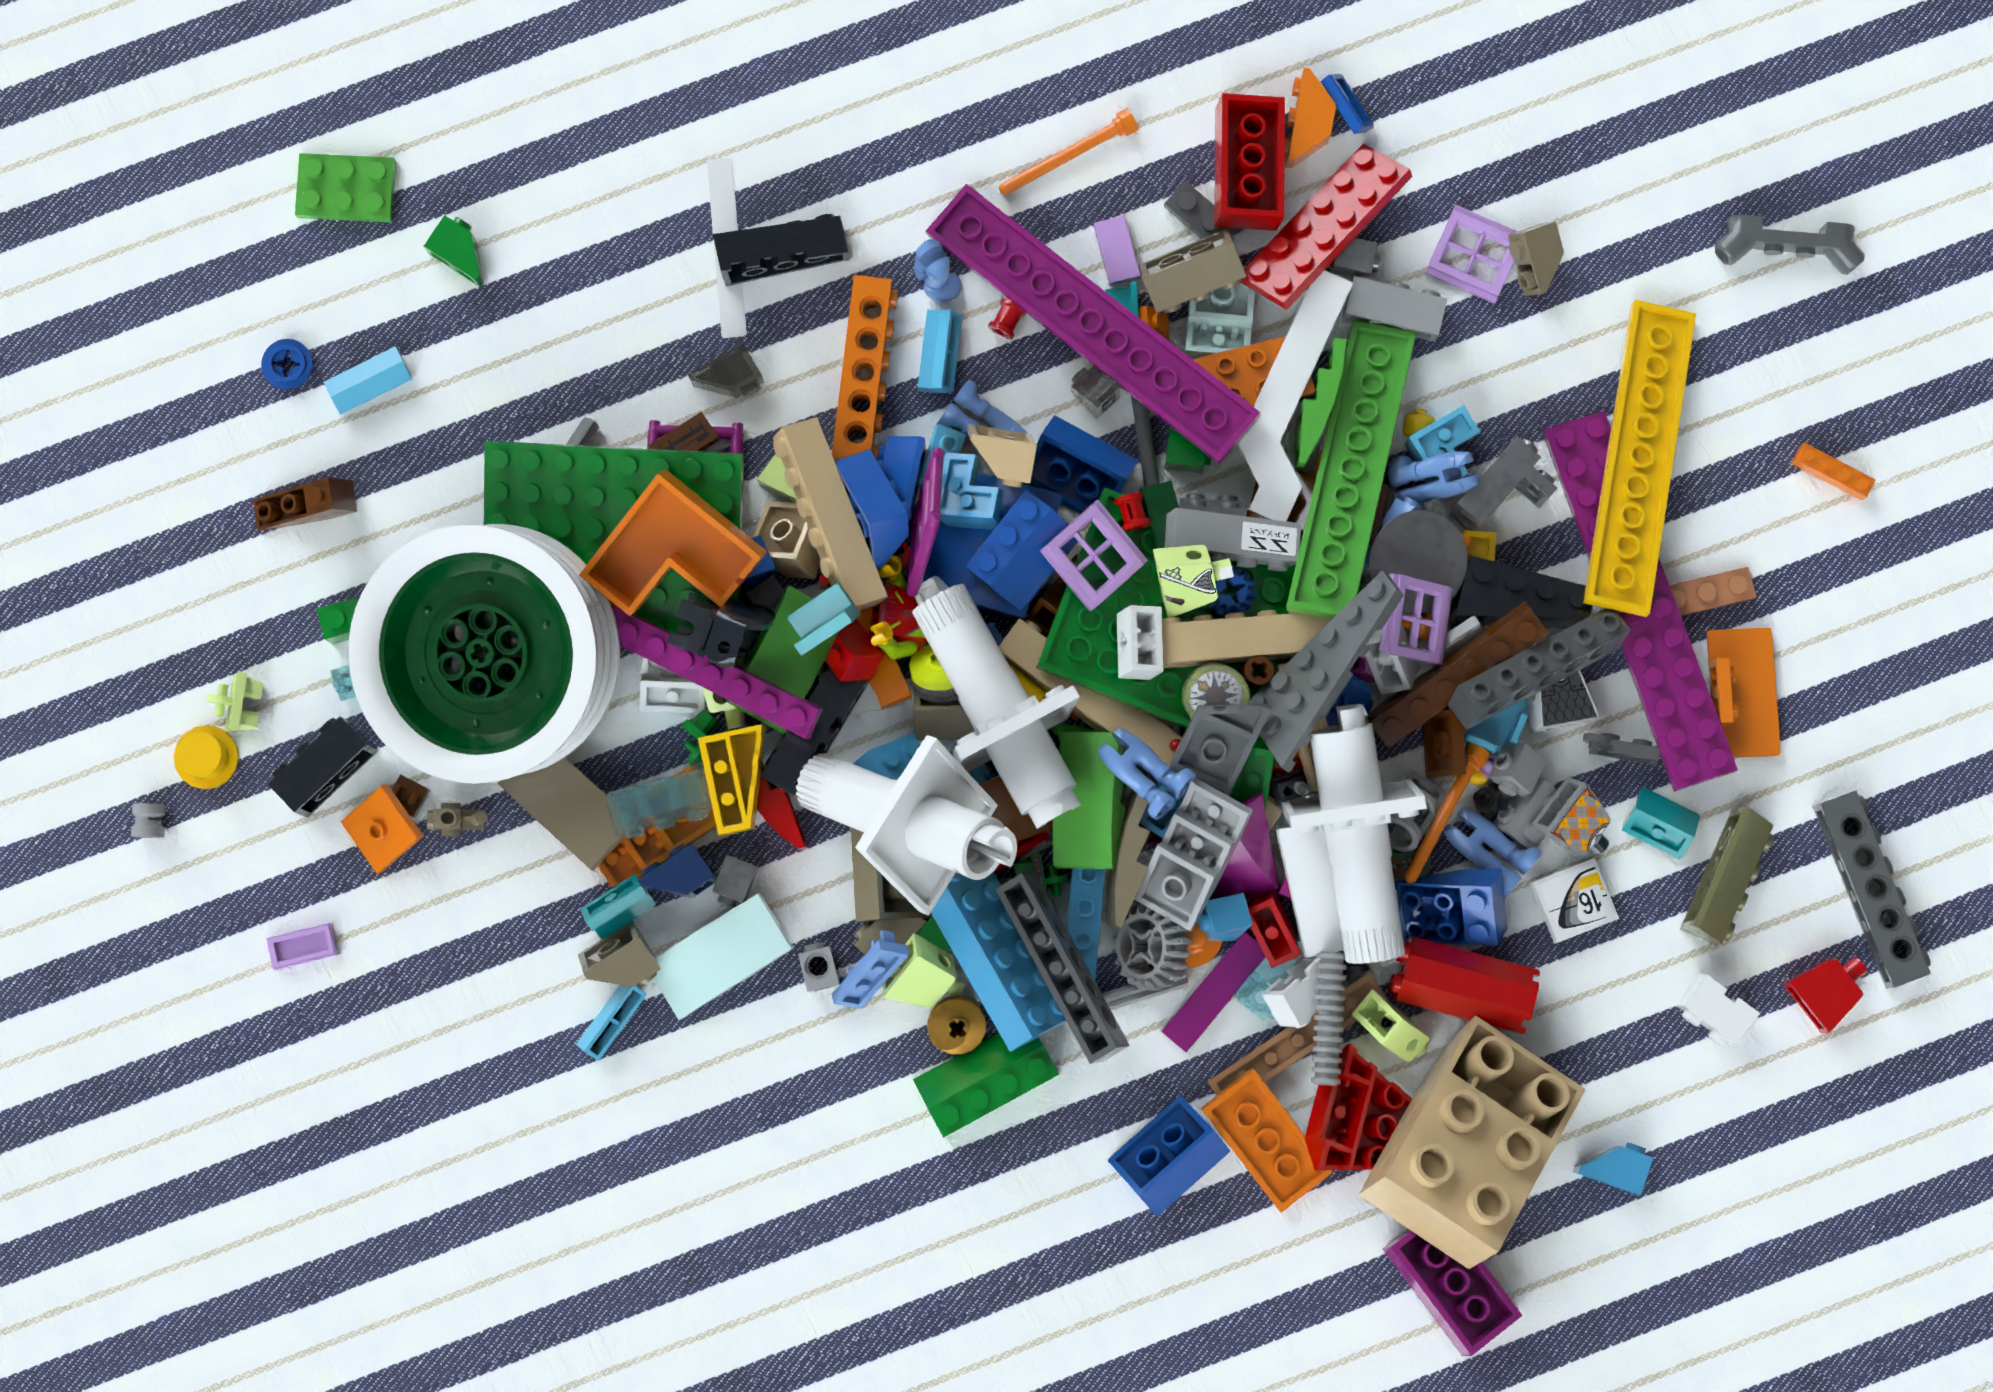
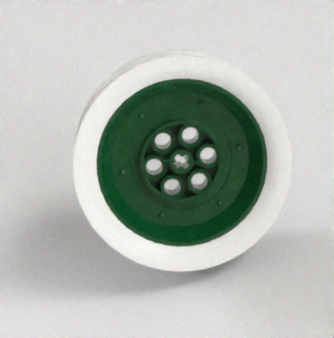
M509 524L445 527L420 535L392 553L380 565L364 588L355 608L349 635L348 658L353 689L366 720L377 736L390 750L411 766L429 775L459 783H490L531 773L554 764L576 750L590 736L606 713L616 687L620 666L619 631L610 600L579 576L586 566L585 562L556 539L526 527ZM487 611L493 617V624L490 628L486 627L483 622L484 614ZM458 624L464 630V637L461 641L455 636V628ZM512 631L519 638L516 648L512 647L509 643V634ZM485 647H487L489 653H487L485 655V658H483L481 652H483L485 650ZM454 657L458 658L461 662V670L458 674L452 669ZM508 664H511L516 671L513 680H510L505 673ZM479 677L484 678L487 683L484 693L480 692L477 687Z

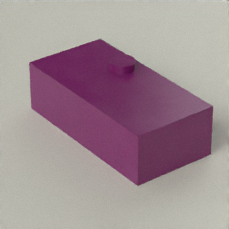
M1406 1229L1382 1248L1461 1356L1474 1355L1523 1316L1483 1262L1468 1269L1409 1229Z

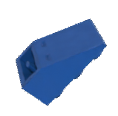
M1468 868L1421 876L1412 884L1407 883L1405 879L1396 882L1403 941H1408L1409 937L1414 936L1436 943L1498 946L1508 929L1502 869Z

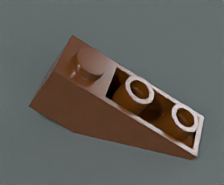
M331 477L253 500L257 531L329 520L357 512L353 481Z

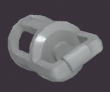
M1416 771L1409 772L1404 780L1411 779L1425 795L1427 809L1418 810L1419 815L1399 818L1398 813L1390 814L1391 823H1397L1391 834H1389L1391 848L1396 851L1409 852L1418 846L1446 798L1444 789ZM1405 828L1411 834V841H1399Z

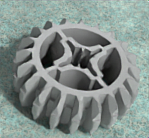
M1143 904L1130 907L1122 928H1117L1118 935L1112 937L1116 941V948L1112 952L1118 955V959L1114 964L1122 966L1120 975L1127 977L1128 984L1136 985L1137 988L1142 990H1161L1174 985L1175 980L1183 978L1181 970L1189 967L1185 961L1186 957L1192 955L1187 950V945L1192 942V940L1186 937L1188 930L1171 921L1170 917H1164ZM1151 922L1155 925L1153 929L1149 925ZM1149 964L1154 966L1153 970L1148 966Z

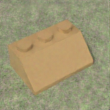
M968 424L967 432L970 440L997 478L1003 481L1002 484L1022 487L1023 482H1031L1037 447L1032 434Z

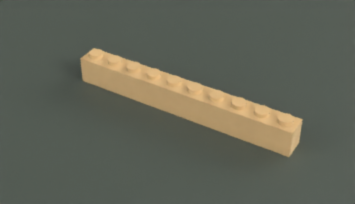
M1020 618L1017 620L999 645L1006 661L1042 687L1046 693L1060 685H1063L1065 689L1073 685L1080 697L1071 712L1097 732H1115L1120 727L1132 733L1146 743L1164 763L1170 766V761L1175 752L1170 749L1169 744L1174 739H1182L1181 736L1172 730L1173 726L1170 722L1158 717L1155 718L1151 714L1036 669L1035 667L1046 637L1040 634L1042 630L1032 621L1025 620L1024 622ZM1268 796L1265 813L1269 824L1268 832L1283 812L1276 807L1278 803L1271 796Z

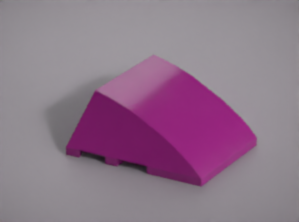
M1263 792L1239 801L1253 809L1209 900L1244 893L1246 901L1278 889L1279 884L1273 849H1271L1269 824L1268 820H1266ZM1157 835L1148 839L1147 842L1156 849L1163 838Z

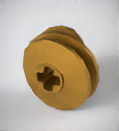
M960 995L946 997L939 1001L930 1011L927 1021L928 1035L932 1043L946 1053L964 1054L970 1052L982 1042L986 1033L984 1013L980 1006L968 997ZM961 1020L963 1028L958 1030L955 1027L952 1030L950 1023L952 1021L958 1023Z

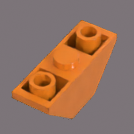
M1303 68L1301 78L1295 77L1292 96L1297 97L1296 108L1290 107L1286 126L1292 127L1291 137L1285 138V157H1287L1285 168L1292 169L1328 144L1331 136L1336 103L1310 68Z

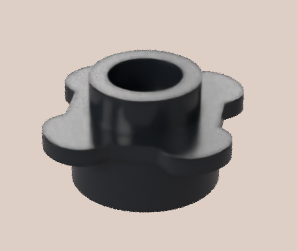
M1490 782L1488 787L1480 788L1473 795L1476 808L1481 811L1480 815L1487 820H1491L1495 813L1500 810L1505 811L1509 806L1508 799L1503 797L1498 788L1499 785L1495 782ZM1490 798L1493 799V802L1491 804L1489 803Z

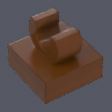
M401 774L392 788L395 796L413 818L417 817L431 791Z

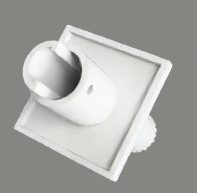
M964 584L947 588L917 606L912 611V614L957 693L958 700L975 729L974 732L957 741L958 745L955 746L952 756L967 772L992 760L1021 815L1029 814L1037 829L1046 825L1047 822L1057 816L1081 806L1073 791L1077 784L1047 731L1069 718L1080 697L1075 687L1072 685L1065 689L1063 685H1060L1046 693V698L1040 703L1035 695L1029 698L1014 670L1007 663Z
M1362 704L1336 706L1339 725L1314 730L1309 733L1312 736L1311 746L1318 794H1315L1313 798L1310 797V799L1301 796L1283 802L1282 809L1291 829H1298V833L1318 831V825L1322 827L1325 833L1346 962L1363 964L1386 961L1405 954L1387 823H1391L1390 814L1398 813L1399 818L1419 815L1418 810L1427 809L1425 795L1411 779L1381 784L1373 724L1366 723L1365 716H1368L1364 706Z
M929 735L925 737L898 780L890 779L826 753L813 756V759H809L808 763L803 766V770L799 773L800 777L797 779L796 795L798 796V801L801 802V806L864 832L855 848L923 914L929 916L955 873L974 880H980L989 876L999 863L1009 867L1014 863L1017 853L1016 837L1006 826L1004 827L1000 820L991 817L998 805L937 738Z

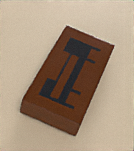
M700 412L649 444L648 449L702 452L720 439L704 414Z

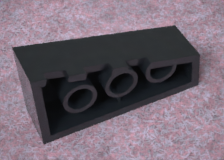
M823 214L812 220H796L785 224L713 234L725 286L850 260L840 215Z
M1470 555L1467 561L1464 581L1457 593L1450 626H1458L1474 615L1484 626H1491L1526 601L1545 628L1567 629L1588 618L1591 615L1593 605L1583 603L1585 585Z
M824 665L815 680L818 683L812 695L808 693L805 697V700L823 708L811 738L804 739L786 730L785 734L782 735L783 741L778 749H774L765 764L766 767L760 776L793 797L797 796V779L800 777L799 773L803 770V766L808 763L809 759H813V756L827 754L869 684L867 681H840L832 669Z

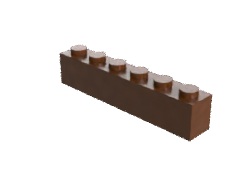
M1524 601L1443 659L1442 665L1433 666L1415 679L1411 689L1397 692L1373 709L1367 717L1368 721L1373 724V729L1389 749L1445 709L1458 685L1527 650L1549 633L1528 603Z

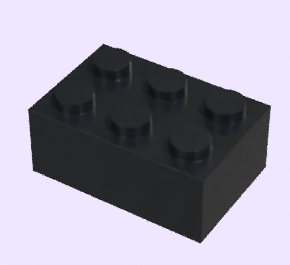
M341 716L337 719H329L320 728L321 734L313 742L308 740L302 744L295 752L297 757L288 765L286 763L280 765L271 775L273 779L268 783V786L296 814L308 818L379 751L353 723Z

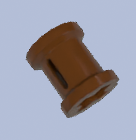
M1259 655L1250 658L1244 663L1238 673L1243 677L1248 690H1258L1271 680L1274 669L1269 659ZM1255 668H1258L1260 670L1258 677H1252L1251 673Z

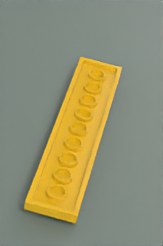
M1634 300L1631 303L1583 601L1585 604L1647 617L1650 614L1696 313L1640 300Z

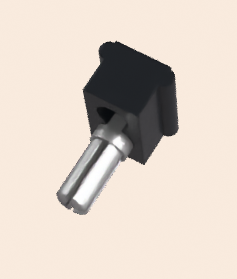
M1301 768L1271 778V787L1276 803H1283L1301 796L1310 799V797L1313 798L1315 795L1314 789L1308 786L1305 773L1302 772Z

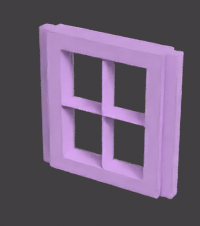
M1455 204L1425 274L1495 304L1514 262L1509 250L1510 242L1508 235L1517 231ZM1458 225L1480 234L1474 250L1451 241ZM1486 237L1508 246L1501 262L1479 253ZM1448 247L1471 256L1464 271L1442 262ZM1476 259L1498 267L1492 283L1470 274Z
M1099 500L1090 505L1040 550L1042 555L1089 611H1092L1148 561ZM1091 521L1107 539L1095 551L1079 533ZM1073 537L1077 539L1089 554L1077 567L1061 549ZM1110 545L1116 549L1127 563L1115 574L1109 570L1099 557ZM1093 560L1109 578L1097 590L1081 573Z
M1390 574L1389 576L1404 596L1382 629L1379 651L1429 664L1442 665L1452 588L1405 575ZM1405 589L1415 591L1412 615L1402 613ZM1424 593L1434 596L1431 620L1421 617ZM1401 619L1411 621L1408 646L1398 644ZM1420 624L1430 626L1427 650L1417 648Z

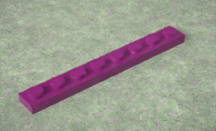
M610 602L617 622L620 646L804 739L811 738L823 708L737 665L734 668L718 667L706 655L702 658L697 656L696 653L668 644L670 631L636 614L629 616L614 603Z

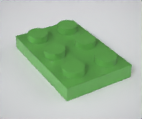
M299 153L295 216L303 219L392 222L396 171L395 158Z

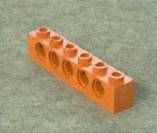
M854 275L832 447L834 461L869 449L876 460L878 458L879 445H874L875 433H881L883 414H878L879 401L885 402L887 383L881 382L883 370H889L890 352L885 351L886 340H892L894 332V321L889 320L890 308L896 309L898 290L893 289L892 279ZM870 306H877L882 312L877 318L871 319L864 315L865 310ZM866 337H873L878 341L877 346L871 350L862 348L860 343ZM862 368H870L873 370L874 375L870 380L862 381L856 377L857 372ZM858 399H866L870 402V407L865 412H857L852 408L854 402ZM855 430H861L867 436L862 443L855 444L849 440V435Z

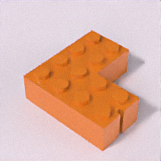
M665 469L655 476L580 572L579 576L629 616L636 613L671 568L721 607L734 596L746 581L745 578L753 572L768 552Z

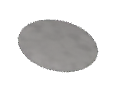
M1427 510L1408 511L1390 520L1376 536L1369 558L1370 576L1373 580L1383 570L1388 575L1394 573L1449 586L1452 588V599L1460 589L1466 575L1467 549L1457 527L1444 516ZM1405 589L1403 612L1413 614L1415 591ZM1424 593L1421 613L1432 611L1433 595Z

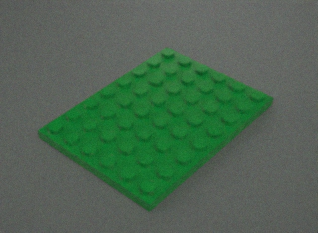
M486 441L484 447V525L509 524L541 532L568 547L587 565L655 476L666 469L742 531L744 454ZM671 568L642 607L634 614L670 632L677 633L680 624L694 628L690 621L676 616L681 600H687L690 592L705 598L708 597ZM740 588L731 599L740 600ZM487 611L484 614L483 622L486 627L490 628L493 624V617ZM514 631L509 634V636L518 637Z
M1104 488L1099 501L1122 528L1124 525L1120 507L1115 505L1114 500L1123 496V494ZM1091 521L1085 540L1095 551L1107 539ZM1147 526L1125 533L1148 561L1092 611L1085 607L1068 585L1066 586L1035 668L1186 729L1191 718L1186 713L1182 703V689L1187 677L1200 666L1163 668L1161 674L1150 680L1118 678L1117 614L1130 605L1154 606L1162 608V619L1168 618L1162 600L1154 559V545L1149 527ZM1112 545L1099 555L1100 559L1113 574L1117 573L1127 564ZM1082 546L1075 562L1076 567L1089 556ZM1094 560L1081 571L1095 590L1099 589L1109 580ZM1230 561L1231 566L1235 565L1237 568L1247 571L1248 576L1255 582L1256 597L1251 608L1244 613L1245 617L1257 616L1258 612L1266 610H1276L1277 615L1289 614L1286 611V605L1296 565H1292L1287 571L1268 570V565L1257 564L1256 567L1246 568L1237 566V561ZM1226 582L1227 587L1218 595H1230L1235 600V593L1239 591L1241 586L1231 587L1229 582ZM1208 604L1174 616L1179 617L1181 622L1193 621V617L1200 615H1212L1213 620L1225 619V617L1215 613ZM1291 659L1270 660L1274 669L1273 677L1277 674L1275 667L1288 663ZM1246 662L1227 663L1225 665L1232 667L1238 672L1240 667ZM1255 668L1251 673L1252 677H1258L1260 670ZM1259 688L1258 690L1249 689V690H1248V701H1249L1261 688ZM1259 735L1254 746L1268 748ZM1275 759L1274 764L1279 765V763Z

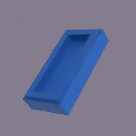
M1331 74L1320 81L1336 103V107L1354 134L1366 133L1374 127V123L1342 74Z

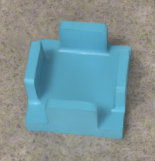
M1523 700L1466 730L1464 744L1473 743L1486 749L1490 755L1498 756L1503 744H1516L1529 715L1527 714L1528 700Z

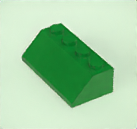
M997 1033L982 1041L974 1050L949 1059L914 1078L913 1081L944 1138L1058 1076L1059 1073L1040 1038L1010 1052L1000 1033Z

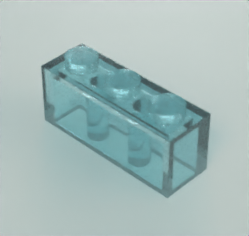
M703 768L608 792L605 799L616 836L625 834L626 838L640 836L645 833L644 829L654 826L657 827V830L673 827L676 825V820L688 818L689 822L706 818L708 816L707 812H710L712 809Z

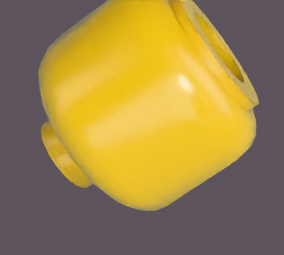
M1415 408L1414 413L1409 412L1405 414L1402 433L1407 439L1435 422L1433 416L1427 415L1428 410Z

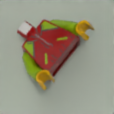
M892 555L885 563V566L878 570L880 577H887V581L883 583L887 597L878 605L872 607L869 636L871 637L872 645H877L880 650L895 660L914 655L917 651H920L927 639L912 614V611L919 605L916 598L909 596L906 592L908 584L900 573L902 570L901 561L897 556Z

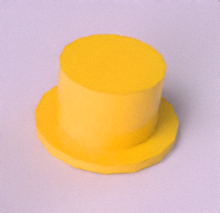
M210 725L194 727L184 733L178 741L174 752L175 769L181 779L192 787L204 790L217 788L229 781L235 773L239 761L238 747L232 736L224 732L223 729Z

